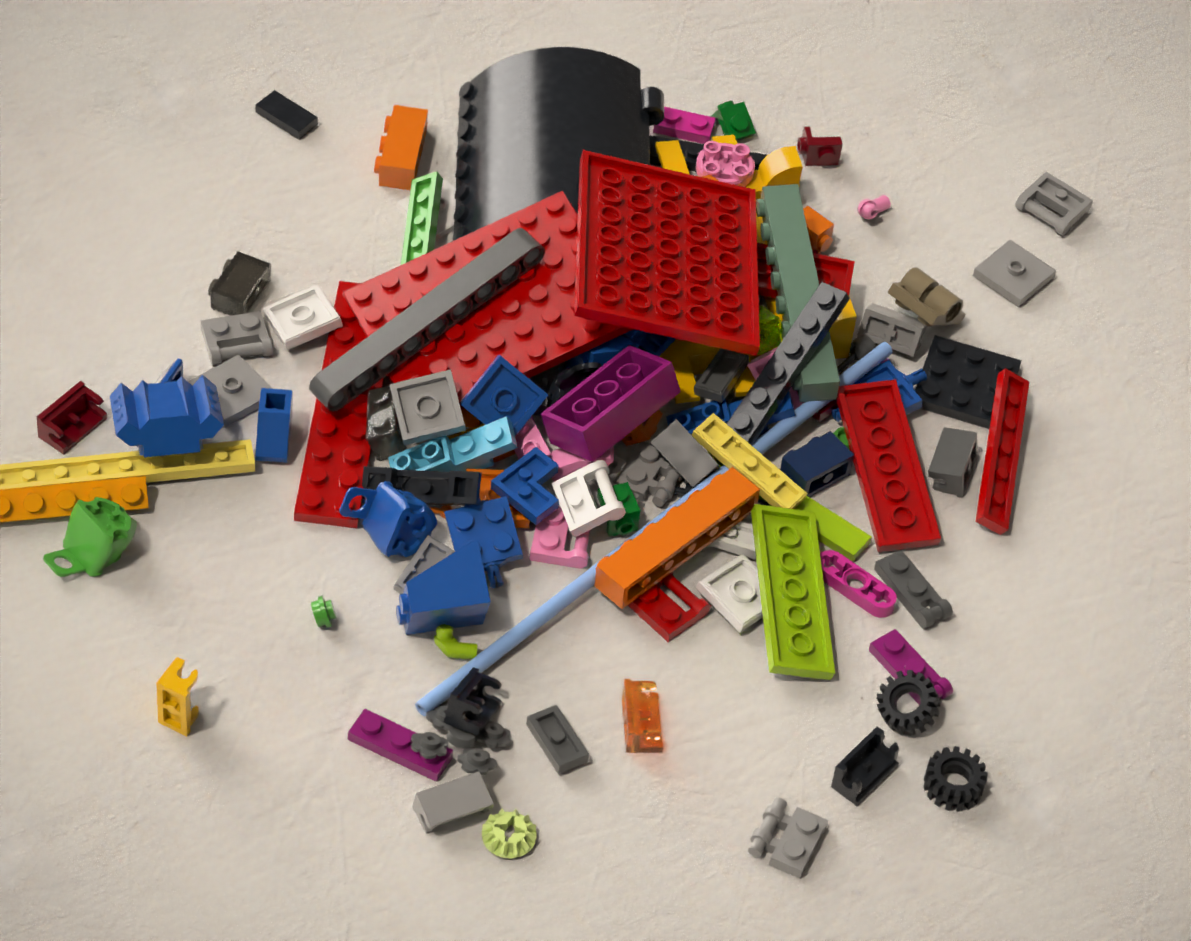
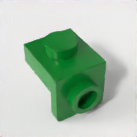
M733 100L718 105V110L710 116L716 118L715 121H719L724 135H735L736 141L751 137L756 133L744 101L736 104L733 103Z
M629 483L612 485L617 500L622 502L626 513L619 520L607 521L606 531L608 536L627 535L637 531L641 510ZM599 488L597 498L602 507L606 504Z

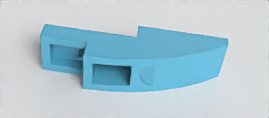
M506 416L452 439H449L446 435L433 438L392 455L388 459L390 468L397 470L466 471L467 468L485 469L493 466L494 457L518 447L512 422Z

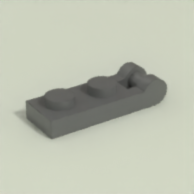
M902 550L875 562L874 570L888 587L894 590L898 600L922 628L933 625L937 619L944 620L953 615V609L949 601L939 596Z

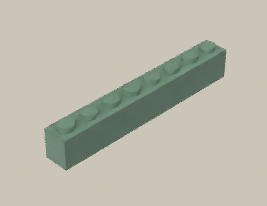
M798 184L763 186L761 198L756 199V213L763 220V223H761L762 241H767L768 245L766 247L767 265H772L773 272H771L772 290H777L778 296H776V311L778 315L782 314L783 321H781L782 339H784L819 287ZM829 331L792 385V389L798 391L800 402L833 400L837 398L840 379Z

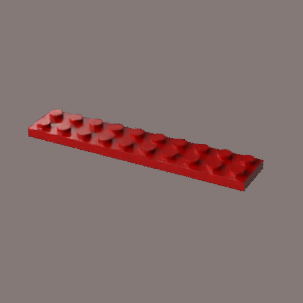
M339 281L334 309L340 316L343 326L329 332L322 370L367 338L343 294L344 291L361 283ZM384 378L338 411H329L316 398L294 509V521L358 528L359 518L344 517L340 514L339 509L349 488H363V467H369ZM358 495L350 501L349 508L351 510L361 508L362 495Z

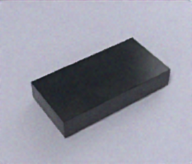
M275 90L255 104L256 113L297 139H300L318 125L317 116Z

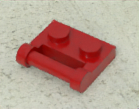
M673 572L627 605L667 642L701 620L711 609V605L704 598L699 599L673 576ZM665 585L691 609L685 612L660 587Z

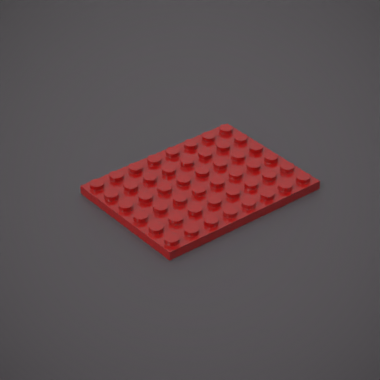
M583 150L579 168L574 316L756 356L760 348L755 189Z
M563 191L343 292L345 300L365 336L368 337L512 231L518 228L525 229L545 248L542 260L535 267L390 372L388 377L392 384L451 370L460 403L498 355H501L527 378H531L633 330L627 327H619L609 323L574 316L578 215Z

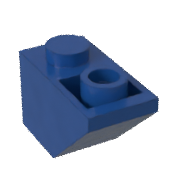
M261 388L257 423L256 461L287 463L292 423L293 390Z

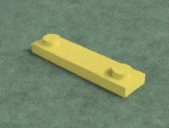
M714 413L693 431L692 436L722 464L728 469L733 467L760 488L759 495L771 506L795 509L805 500L807 492Z

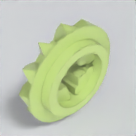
M501 809L498 814H489L487 821L482 826V841L485 847L491 853L502 858L524 856L536 843V825L530 821L529 814L523 816L519 814L517 809L513 812H505ZM512 825L514 833L509 837L508 841H505V831Z

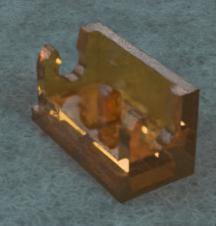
M624 679L621 703L626 753L663 752L658 693L641 692L643 690H656L657 686L653 681H631V679Z

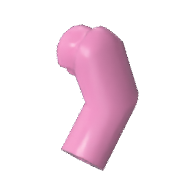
M886 195L873 200L864 199L858 205V214L865 219H873L878 213L890 208V200Z

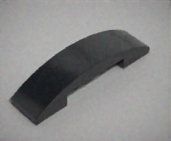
M364 466L362 487L376 490L381 482L389 481L395 489L410 492L416 498L429 505H478L482 473L471 471L397 470L388 467Z

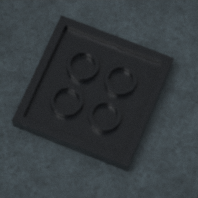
M934 335L923 366L927 380L918 383L915 388V392L922 399V408L920 409L989 429L998 373L1006 368L1018 375L1022 360Z

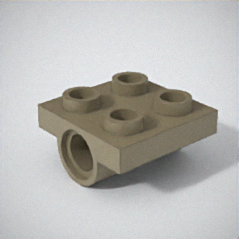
M918 267L910 269L904 275L901 282H893L887 292L896 299L895 303L899 307L913 311L918 315L917 319L929 327L961 324L966 315L961 311L964 305L963 300L944 286L939 285L936 280Z

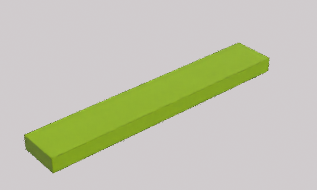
M707 451L711 455V457L719 464V467L724 465L709 451ZM808 496L795 508V510L815 512L818 541L839 552L852 562L871 543L872 536Z

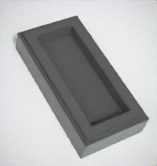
M720 348L695 384L694 395L723 403L749 363V355Z

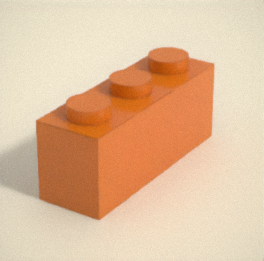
M394 105L392 115L386 116L384 133H387V136H381L379 153H382V156H376L374 173L379 174V186L411 190L412 179L417 177L427 133V109Z

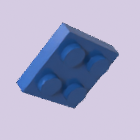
M498 355L459 404L484 425L507 416L512 422L516 436L548 394L501 355Z

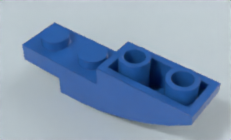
M788 391L760 435L769 430L768 424L796 416L790 391ZM726 399L723 403L711 401L666 416L669 426L677 419L692 435L693 431L713 413L727 424L742 400L730 404L727 403Z

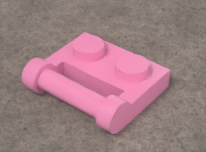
M559 507L536 525L530 561L573 568L586 567L589 558L586 551L590 530L576 537L575 546L572 551H565L569 527L563 511Z

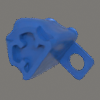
M389 481L381 482L376 490L357 487L349 488L339 509L340 514L344 517L364 519V530L367 531L379 551L388 557L391 555L409 557L415 554L428 535L431 536L432 531L437 525L435 514L425 502L416 498L410 492L395 489ZM358 495L364 496L365 504L362 508L358 510H351L349 508L350 501Z

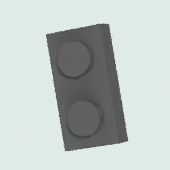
M557 705L527 716L526 725L558 774L588 762V752Z

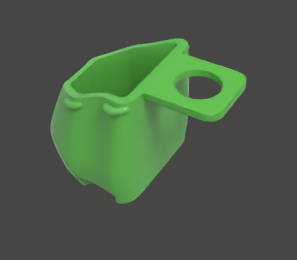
M95 497L90 502L78 500L71 512L65 538L63 539L64 549L45 554L43 561L60 577L86 572L92 577L99 576L103 573L104 568L121 558L122 552L136 533L137 523L126 513L122 506L100 497ZM64 558L71 562L72 567H59L54 562V559Z

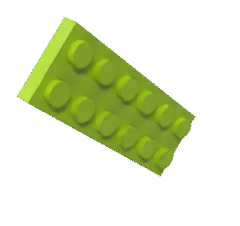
M755 504L751 510L769 673L831 680L835 675V666L815 512Z

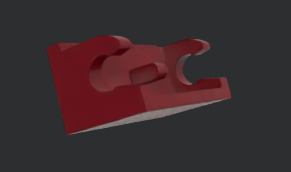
M79 381L36 416L38 438L64 455L107 419V412L97 406H100L104 400L97 393L86 387L85 383Z

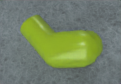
M443 624L436 628L434 642L447 657L472 660L477 656L478 644L458 642L453 636L452 626Z

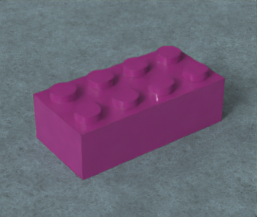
M628 345L542 412L541 416L550 444L593 462L617 442L624 439L627 434L645 422L661 407L668 404L681 391L671 361Z

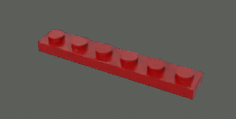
M1006 368L999 372L997 376L975 522L999 535L1008 531L1030 383V381Z

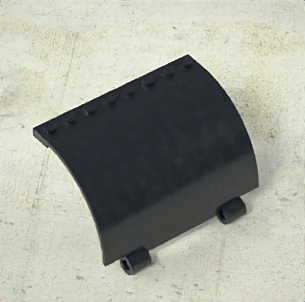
M576 47L540 48L515 54L491 65L470 82L464 83L459 91L457 167L455 173L456 191L454 194L456 203L453 216L454 234L452 240L459 239L560 191L564 192L578 215L579 168L583 150L650 165L649 125H657L664 120L663 91L657 87H646L641 90V71L633 64L604 52Z

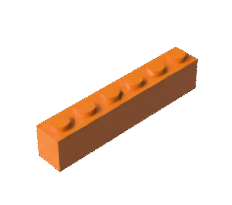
M733 467L723 474L716 475L710 484L700 491H694L688 500L680 506L672 507L662 519L656 523L649 524L636 538L624 542L620 549L610 557L605 556L596 566L595 587L618 607L623 609L749 516L754 505L758 504L760 488Z

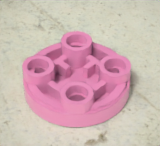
M708 141L704 144L703 150L698 154L696 173L699 177L712 175L721 182L745 187L751 182L754 175L755 163L750 155V148L745 144L738 143L734 145Z

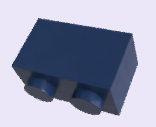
M829 431L820 437L812 438L806 445L796 450L788 451L782 457L780 470L807 492L808 497H811L849 476L854 454Z

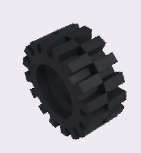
M907 670L906 676H904L902 671L896 672L898 678L895 680L890 675L886 678L889 684L887 686L883 683L881 684L880 690L882 694L877 693L876 698L879 702L877 704L878 710L890 729L893 731L896 729L902 735H905V731H908L910 736L916 735L915 729L918 728L921 733L927 731L924 725L928 723L932 727L935 723L932 717L939 716L940 711L937 707H941L939 695L932 682L928 678L926 679L920 672L916 676L913 670ZM910 692L918 694L921 702L916 710L910 713H902L897 710V701L901 696Z
M954 746L953 752H950L949 747H944L942 753L936 751L933 758L930 757L923 780L924 791H928L927 797L930 800L936 797L934 804L938 807L942 803L946 804L945 810L951 811L952 806H956V812L963 810L964 805L967 810L971 809L974 803L977 804L983 794L988 777L987 771H985L986 765L984 762L979 763L980 757L977 754L970 757L971 750L967 748L964 753H961L958 746ZM943 774H960L968 783L964 785L949 783L944 779Z

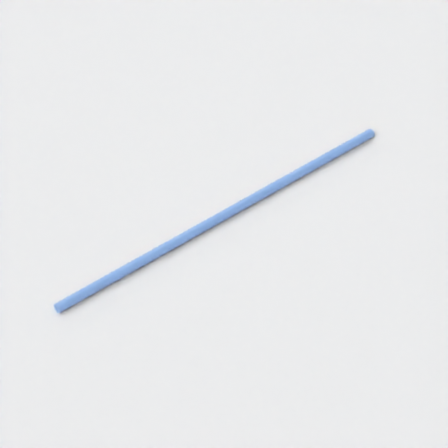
M887 342L879 344L839 375V386L852 385L889 357L893 353L892 347ZM832 400L804 402L795 409L796 416L778 422L756 439L752 446L763 455ZM725 465L721 466L627 540L636 538L649 524L658 522L672 507L680 506L688 500L694 491L702 490L710 484L716 475L723 474L729 469ZM623 543L620 544L617 548H615L606 556L610 557L612 554L618 551L620 547L623 545ZM599 561L415 703L417 711L422 716H426L427 712L434 710L450 698L451 693L473 667L479 669V672L482 673L595 585L596 566Z

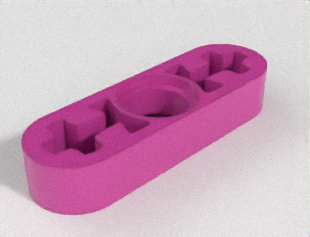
M826 550L820 553L823 581L875 617L884 618L893 613L897 599L893 589L837 551ZM857 579L864 586L862 588H852L848 585L847 581Z

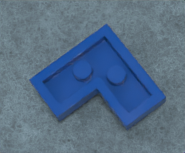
M535 447L491 480V489L500 497L507 496L511 506L537 525L559 508V499L541 486L558 473L559 464Z

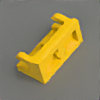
M176 657L156 682L158 723L187 737L190 733V727L199 715V707L197 705L191 711L190 690L197 682L198 671L195 669L188 678L182 679L185 660Z

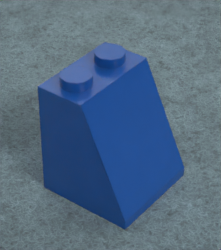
M472 541L406 582L403 594L399 595L400 605L396 606L398 624L404 625L406 635L436 631L439 625L443 624L450 625L452 628H460L484 623L491 601L479 542Z

